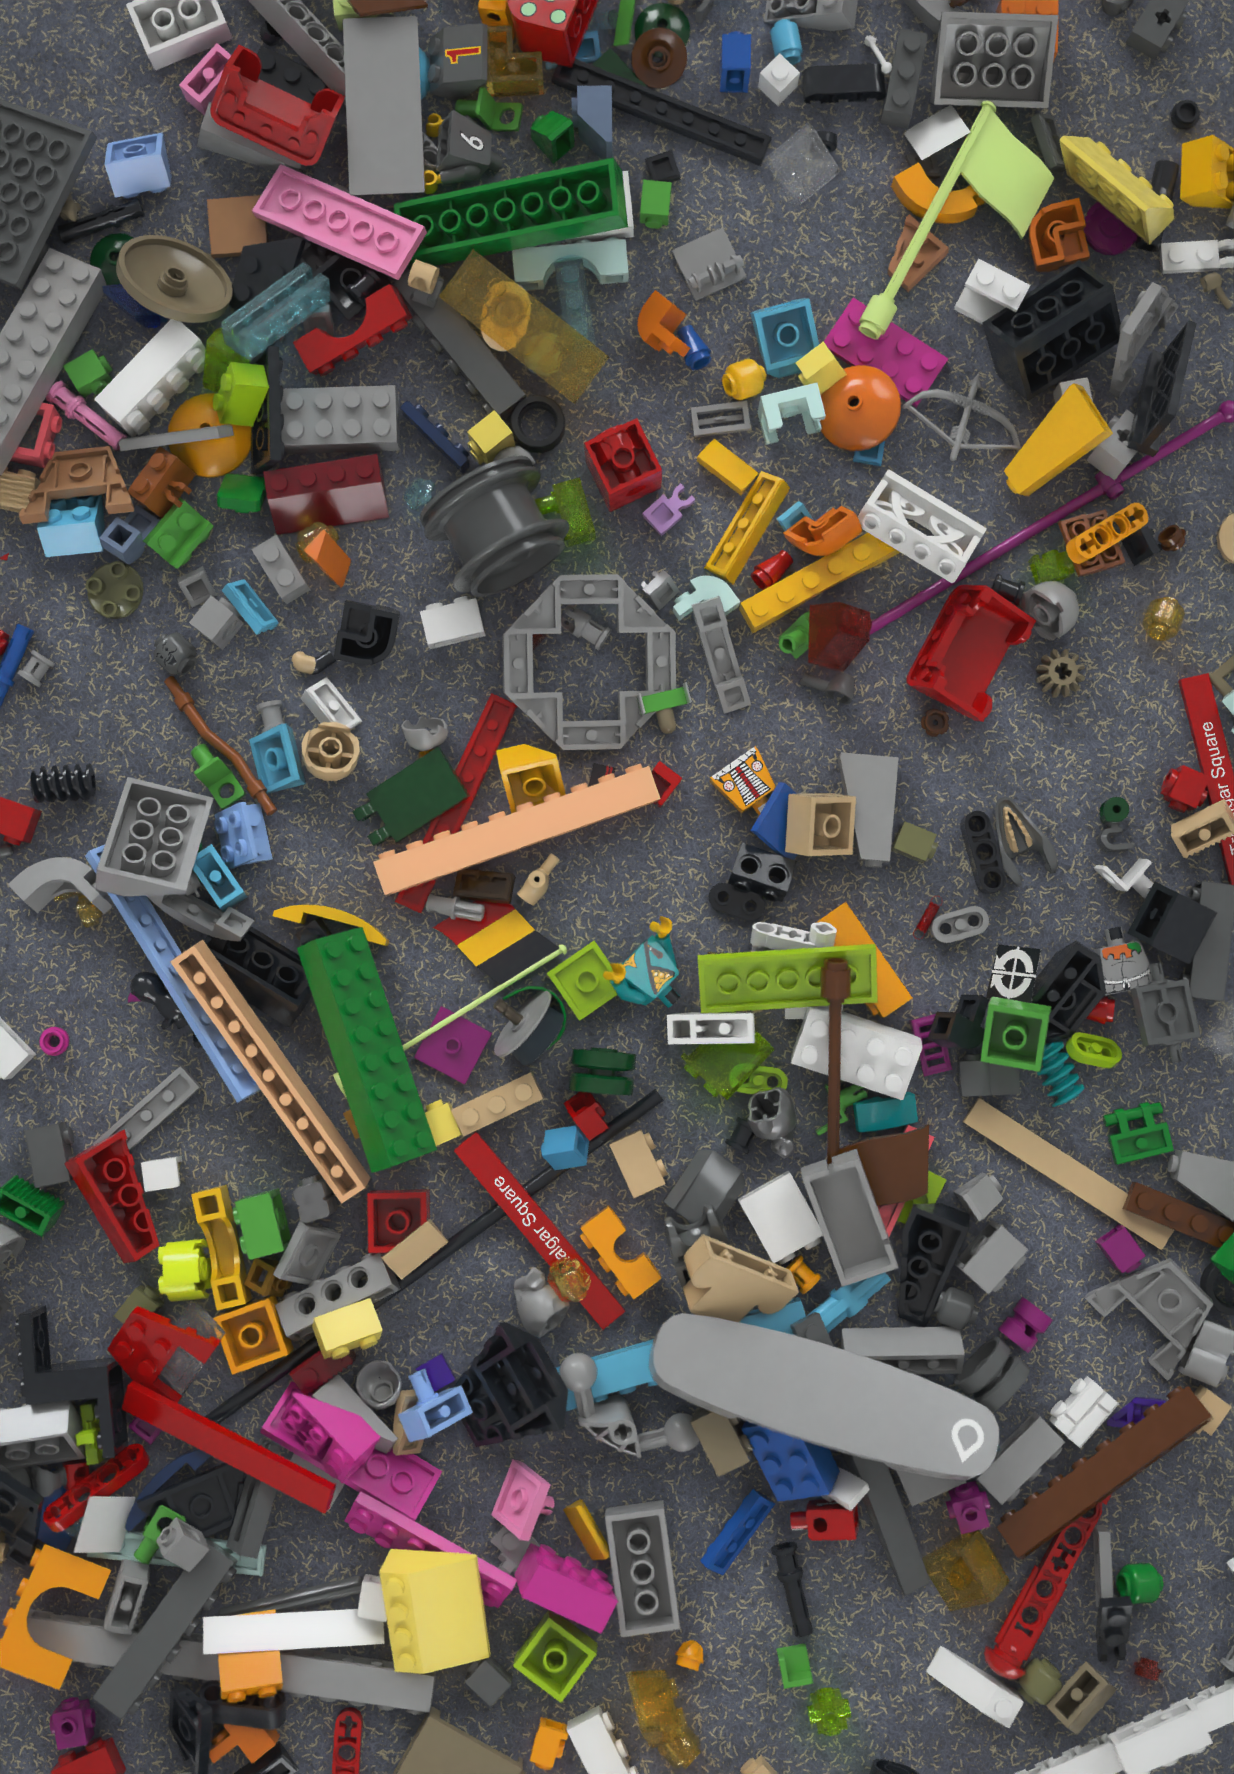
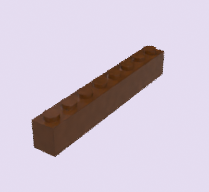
M1178 1386L1166 1396L1169 1400L1160 1407L1157 1403L1143 1412L1145 1418L1137 1424L1133 1421L1126 1424L1119 1430L1121 1435L1111 1442L1110 1439L1103 1441L1095 1448L1097 1453L1091 1458L1087 1459L1085 1456L1080 1458L1071 1466L1072 1472L1065 1477L1060 1474L1053 1478L1047 1484L1049 1489L1041 1495L1038 1491L1024 1500L1026 1506L1018 1512L1012 1509L1000 1518L1002 1523L996 1528L1017 1558H1026L1212 1421L1214 1418L1190 1387L1187 1386L1183 1389L1181 1386Z

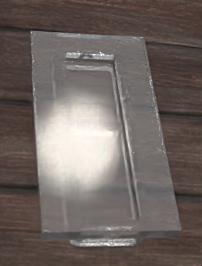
M192 1300L175 1326L183 1329L187 1327L198 1330L197 1335L207 1339L213 1336L221 1340L226 1333L196 1300ZM179 1346L161 1374L182 1395L187 1391L204 1364Z

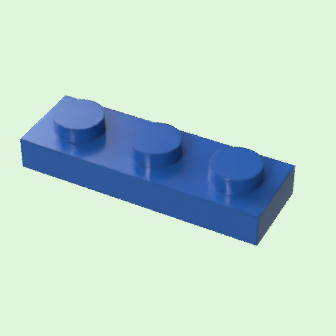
M752 1489L749 1495L743 1499L741 1506L732 1518L726 1522L724 1529L716 1540L709 1545L700 1562L707 1569L723 1576L774 1507L775 1503L766 1495Z

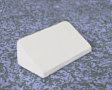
M327 677L306 689L301 696V700L320 723L337 722L346 725L352 730L362 722Z

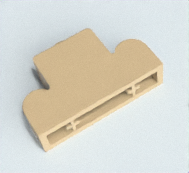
M702 1235L684 1255L690 1281L683 1287V1292L690 1312L695 1315L740 1322L756 1305L760 1312L773 1314L783 1309L799 1293L791 1270L706 1235Z

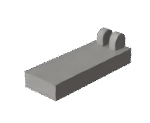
M1095 1525L1093 1529L1096 1607H1099V1598L1118 1597L1113 1595L1111 1532L1105 1525Z

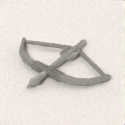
M979 373L968 383L971 386L968 397L962 394L959 395L956 392L934 389L922 391L903 405V409L911 411L953 446L950 454L951 461L957 459L959 449L1016 450L1017 452L1021 449L1014 425L1006 416L990 407V405L975 400L977 389H981ZM935 397L946 399L960 407L963 406L964 411L960 425L952 427L949 437L911 405L920 399ZM973 410V412L983 414L984 416L988 415L1000 422L1011 434L1014 445L968 444L970 432L966 429L971 411Z

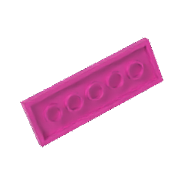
M291 1381L262 1426L260 1433L327 1473L324 1464L316 1456H312L306 1451L304 1443L296 1435L289 1433L281 1420L292 1395L295 1392L302 1394L295 1382ZM393 1447L387 1454L373 1449L368 1460L343 1483L359 1493L360 1491L366 1493L415 1521L443 1471L415 1454L396 1456L393 1453Z
M360 1491L344 1520L353 1531L360 1534L366 1533L373 1537L378 1545L384 1548L472 1554ZM477 1557L483 1603L489 1607L495 1606L499 1608L513 1590L518 1579Z

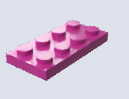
M852 298L824 340L832 354L850 366L866 365L883 371L895 383L900 398L906 402L922 391L929 390L947 363L948 358L892 322L885 334L880 335L879 339L875 340L865 336L858 328L860 326L859 320L867 306ZM922 399L913 403L912 406L917 408Z

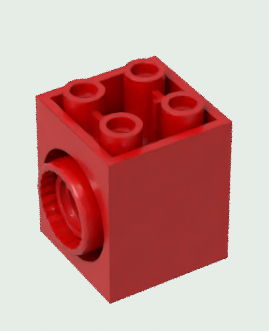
M637 418L623 425L611 427L584 443L585 462L609 512L661 489L662 468Z

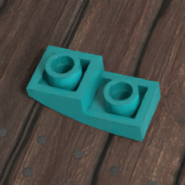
M911 1092L905 1093L903 1101L893 1097L883 1099L876 1096L853 1103L857 1132L877 1131L918 1122L915 1094Z

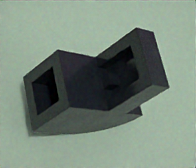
M961 995L956 1012H936L928 1039L945 1048L972 1049L979 1046L984 1039L985 1029L981 1027L989 999L983 995Z

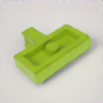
M98 1399L89 1400L80 1405L83 1430L76 1433L77 1446L85 1444L87 1465L99 1464L106 1459L103 1458L102 1450H99L97 1445L100 1421L95 1418L94 1405Z

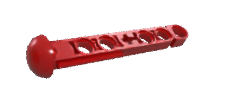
M1112 1494L1094 1507V1513L1090 1517L1081 1516L1055 1535L1039 1566H1034L994 1640L997 1644L993 1649L985 1646V1662L998 1676L1006 1679H1019L1027 1673L1021 1667L1023 1660H1028L1067 1587L1065 1581L1102 1514V1503L1107 1505ZM1070 1527H1076L1080 1531V1539L1074 1544L1067 1543L1065 1540V1532ZM1061 1542L1066 1548L1073 1550L1070 1555L1065 1551L1062 1556V1560L1065 1562L1064 1567L1057 1566L1056 1569H1053L1055 1566L1051 1561L1053 1556L1059 1558L1063 1552V1549L1058 1547ZM1042 1580H1048L1052 1585L1051 1593L1044 1597L1039 1596L1036 1592L1037 1584ZM1027 1607H1034L1038 1612L1037 1619L1032 1623H1026L1022 1619V1612ZM1019 1622L1025 1629L1030 1630L1029 1634L1016 1627V1623Z

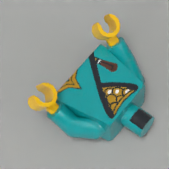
M660 916L661 925L654 921L649 925L650 930L657 934L655 936L651 935L622 964L610 963L613 972L605 971L603 973L604 979L611 981L614 990L621 1000L646 1006L658 997L667 1008H670L681 997L669 985L679 975L669 934L673 926L672 921L669 918Z

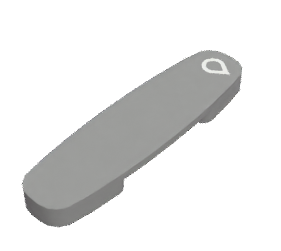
M685 1313L669 1318L660 1327L653 1340L649 1355V1369L653 1380L658 1386L690 1403L726 1418L734 1419L738 1417L812 1444L885 1463L886 1466L895 1470L936 1478L965 1481L977 1477L992 1466L999 1442V1426L995 1416L986 1406L949 1388L880 1361L792 1334L715 1317Z

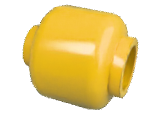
M750 358L727 366L725 374L722 376L724 391L728 396H732L738 401L760 394L766 381L764 368Z

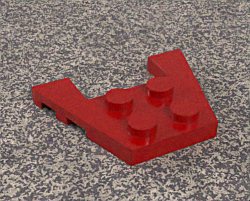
M137 1306L131 1312L107 1350L132 1381L178 1403L182 1395L158 1378L179 1346L205 1364L221 1340L213 1336L207 1339L197 1335L198 1330L191 1327L186 1329L170 1324L171 1319Z

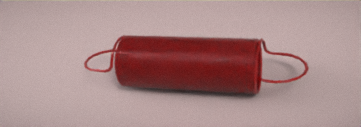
M930 901L915 930L919 928V930L921 929L922 932L926 933L940 906Z

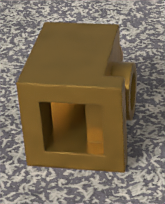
M255 1258L244 1285L262 1296L283 1297L285 1290L291 1287L292 1282L280 1280L273 1275L279 1261ZM263 1268L268 1271L264 1282L258 1281Z

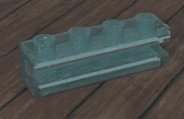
M303 262L221 322L224 344L250 361L331 301L329 278L321 273L313 278L312 267Z

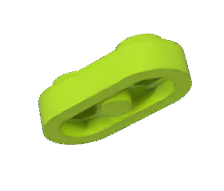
M1077 1032L1066 1042L1067 1053L1073 1060L1079 1063L1110 1069L1122 1059L1120 1047L1109 1038Z
M739 1064L731 1070L729 1075V1082L732 1088L737 1092L745 1094H755L759 1091L773 1089L767 1085V1080L771 1076H775L778 1080L776 1087L786 1090L788 1085L785 1073L774 1067ZM741 1073H747L749 1076V1081L746 1084H741L738 1081V1076Z

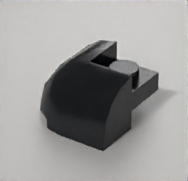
M346 600L341 628L337 633L333 659L359 665H373L383 661L392 652L396 642L400 611L378 604L370 605Z

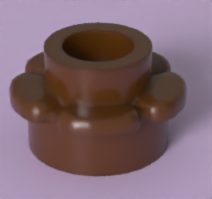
M1177 525L1166 527L1158 536V541L1161 543L1163 550L1177 551L1185 543L1184 536L1186 531L1180 529Z
M936 708L926 711V715L921 719V727L926 730V734L937 737L938 734L946 733L949 728L947 713ZM933 720H937L938 724L933 725Z

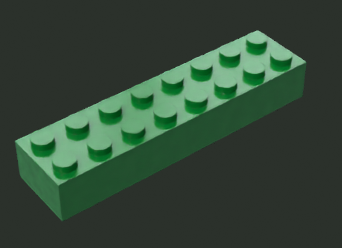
M614 158L393 204L395 214L423 225L427 231L407 265L409 270H411L416 259L437 266L628 227L623 172Z
M363 927L318 938L298 947L297 951L371 1173L436 1151L437 1148Z

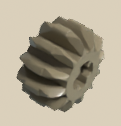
M1054 649L1050 652V657L1047 655L1042 656L1041 662L1043 665H1038L1035 669L1038 673L1044 674L1036 678L1037 683L1044 681L1046 683L1041 689L1042 692L1045 693L1052 688L1051 695L1053 698L1058 697L1060 692L1064 698L1069 697L1070 690L1077 692L1080 689L1077 682L1085 680V676L1078 673L1085 668V665L1075 664L1079 659L1077 654L1068 658V649H1064L1061 655ZM1058 668H1062V673L1066 674L1062 679H1059V673L1055 672Z

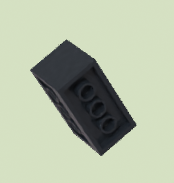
M1079 260L1026 294L1017 312L1006 307L982 322L997 375L1024 399L1029 401L1118 344L1121 322L1113 285Z

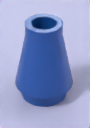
M692 325L682 327L677 332V335L681 341L690 347V350L684 356L685 364L690 366L692 370L704 368L711 362V350L695 332Z

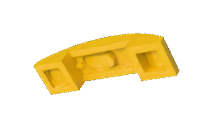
M294 905L283 907L273 912L274 917L304 925L307 914L363 927L367 941L384 946L389 945V940L373 925L355 915L335 908L319 905Z

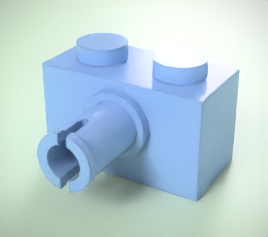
M422 1369L408 1376L419 1401L416 1402L417 1405L398 1414L408 1441L413 1442L431 1437L472 1414L473 1411L462 1385L434 1393L426 1369Z

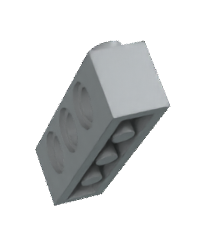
M369 1253L361 1258V1262L353 1266H343L334 1272L335 1275L327 1279H317L308 1285L309 1288L301 1292L296 1291L285 1295L282 1298L283 1301L275 1304V1308L286 1337L297 1342L314 1333L312 1324L315 1317L371 1298L373 1304L401 1290L394 1271L382 1259L384 1255L381 1253ZM367 1275L368 1281L366 1285L359 1288L360 1278ZM341 1288V1296L333 1301L334 1291ZM312 1301H315L314 1310L310 1314H307L306 1309L308 1304Z

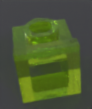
M1057 549L1042 554V559H1040L1039 554H1036L1028 561L1035 584L1045 581L1058 582L1070 578L1075 573L1073 562L1068 557L1066 551L1059 553Z

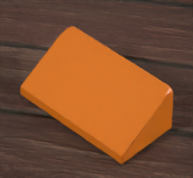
M323 529L304 549V552L336 585L342 588L351 559Z

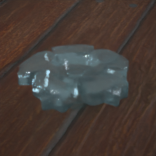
M419 478L412 482V487L409 486L404 493V500L407 501L411 510H417L420 503L425 505L433 498L430 493L434 491L435 484L430 479L425 481Z

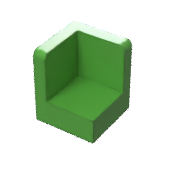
M805 1643L776 1649L784 1689L813 1683Z

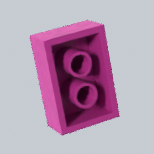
M530 1543L514 1574L515 1578L518 1579L517 1585L522 1598L601 1634L618 1602L613 1587L607 1579L608 1576L604 1572L596 1568H592L590 1571L582 1567L581 1562L570 1556H566L564 1559L556 1555L555 1550L544 1544H540L538 1547Z

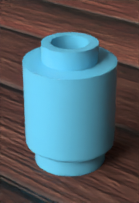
M789 19L777 21L770 30L774 55L776 57L780 53L788 62L795 65L801 61V54L803 53L798 25Z

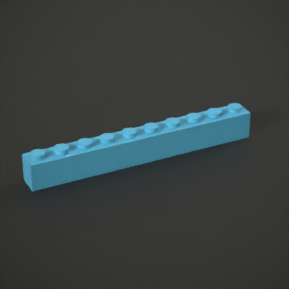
M800 1297L793 1298L783 1309L773 1314H764L759 1309L752 1310L740 1323L794 1335L790 1325L806 1317L802 1301ZM654 1339L591 1357L597 1366V1378L591 1387L594 1403L606 1400L608 1394L619 1391L620 1395L631 1393L637 1390V1385L647 1383L648 1386L658 1385L653 1380L649 1369V1355ZM559 1366V1367H556V1370L558 1371V1373H559V1370H560V1366ZM569 1389L566 1411L577 1408L574 1392Z

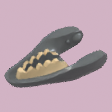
M1002 797L997 800L995 816L1001 860L1004 870L1017 888L1022 886L1023 878L1018 874L1012 859L1027 851H1039L1045 863V869L1050 874L1056 873V852L1045 834L1012 799Z

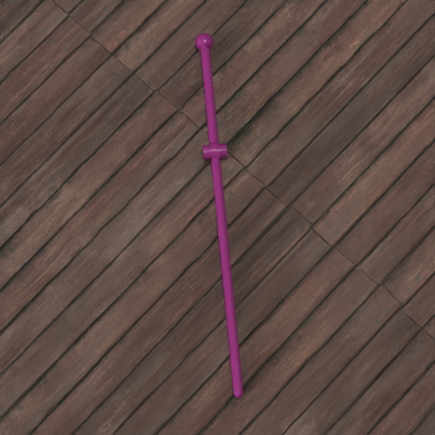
M1224 401L1219 405L1217 413L1160 446L1158 453L1154 457L1146 455L1127 466L1115 480L1106 476L1101 471L1098 472L1094 477L1098 482L1096 486L968 562L954 583H950L942 578L851 634V641L855 643L860 642L1101 495H1107L1111 501L1118 498L1125 492L1121 485L1124 481L1220 423L1234 422V401Z

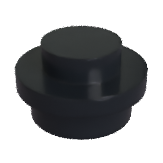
M1191 100L1178 102L1171 111L1172 123L1177 128L1183 130L1194 127L1200 118L1198 105Z

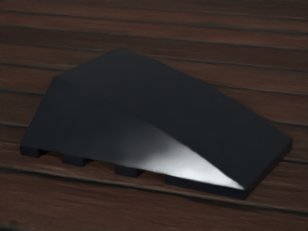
M505 1321L501 1322L495 1329V1334L483 1345L484 1349L482 1352L475 1356L471 1362V1367L462 1374L454 1387L462 1385L473 1411L472 1414L461 1419L476 1447L501 1443L508 1439H521L528 1435H541L548 1431H561L565 1427L568 1389L537 1336Z

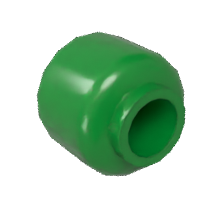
M1149 1563L1126 1564L1116 1576L1118 1593L1122 1597L1130 1596L1132 1604L1154 1603L1163 1590L1162 1576Z

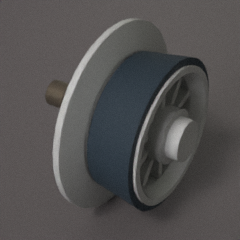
M547 990L537 992L518 1011L508 1006L501 998L496 1001L493 1008L509 1020L496 1041L494 1048L496 1056L505 1057L512 1053L522 1065H528L538 1059L549 1048L557 1037L564 1020L563 1014L549 1007L551 1001L550 992Z

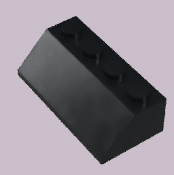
M250 927L241 941L224 940L207 935L204 942L244 999L249 1004L290 1028L312 996L299 955L253 927Z

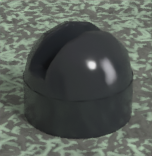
M267 20L262 24L259 31L262 42L268 46L278 44L282 39L280 34Z

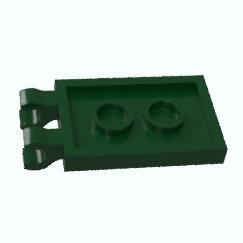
M436 747L366 793L370 802L355 809L353 814L358 822L361 820L363 822L378 812L385 826L367 836L373 846H378L391 837L397 843L461 803L470 795L441 748Z

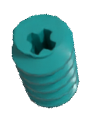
M1063 1041L1045 1044L1043 1067L1040 1072H1037L1038 1076L1047 1075L1048 1077L1042 1083V1086L1053 1087L1047 1093V1096H1057L1058 1098L1052 1104V1107L1073 1100L1084 1090L1083 1084H1074L1079 1079V1074L1069 1073L1074 1068V1064L1072 1062L1064 1063L1068 1059L1069 1054L1067 1052H1059L1064 1047Z

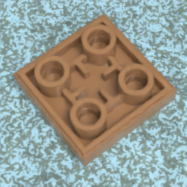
M261 195L207 199L212 258L241 256L243 246L268 242L267 222L255 217L252 212Z

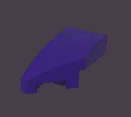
M1135 1397L1107 1420V1426L1122 1428L1131 1421L1137 1424L1145 1418L1143 1416L1145 1410L1156 1403L1160 1407L1167 1400Z

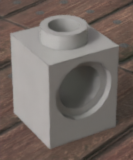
M177 1517L169 1526L162 1530L160 1536L156 1539L163 1558L188 1572H191L210 1550L203 1533Z

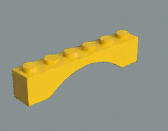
M866 533L846 544L839 551L824 556L740 603L739 610L751 632L755 633L827 589L856 574L877 566L900 552L870 533Z

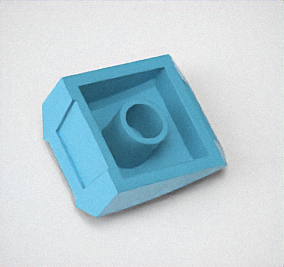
M810 299L792 300L751 312L757 342L767 374L779 379L801 373L796 362L819 345Z

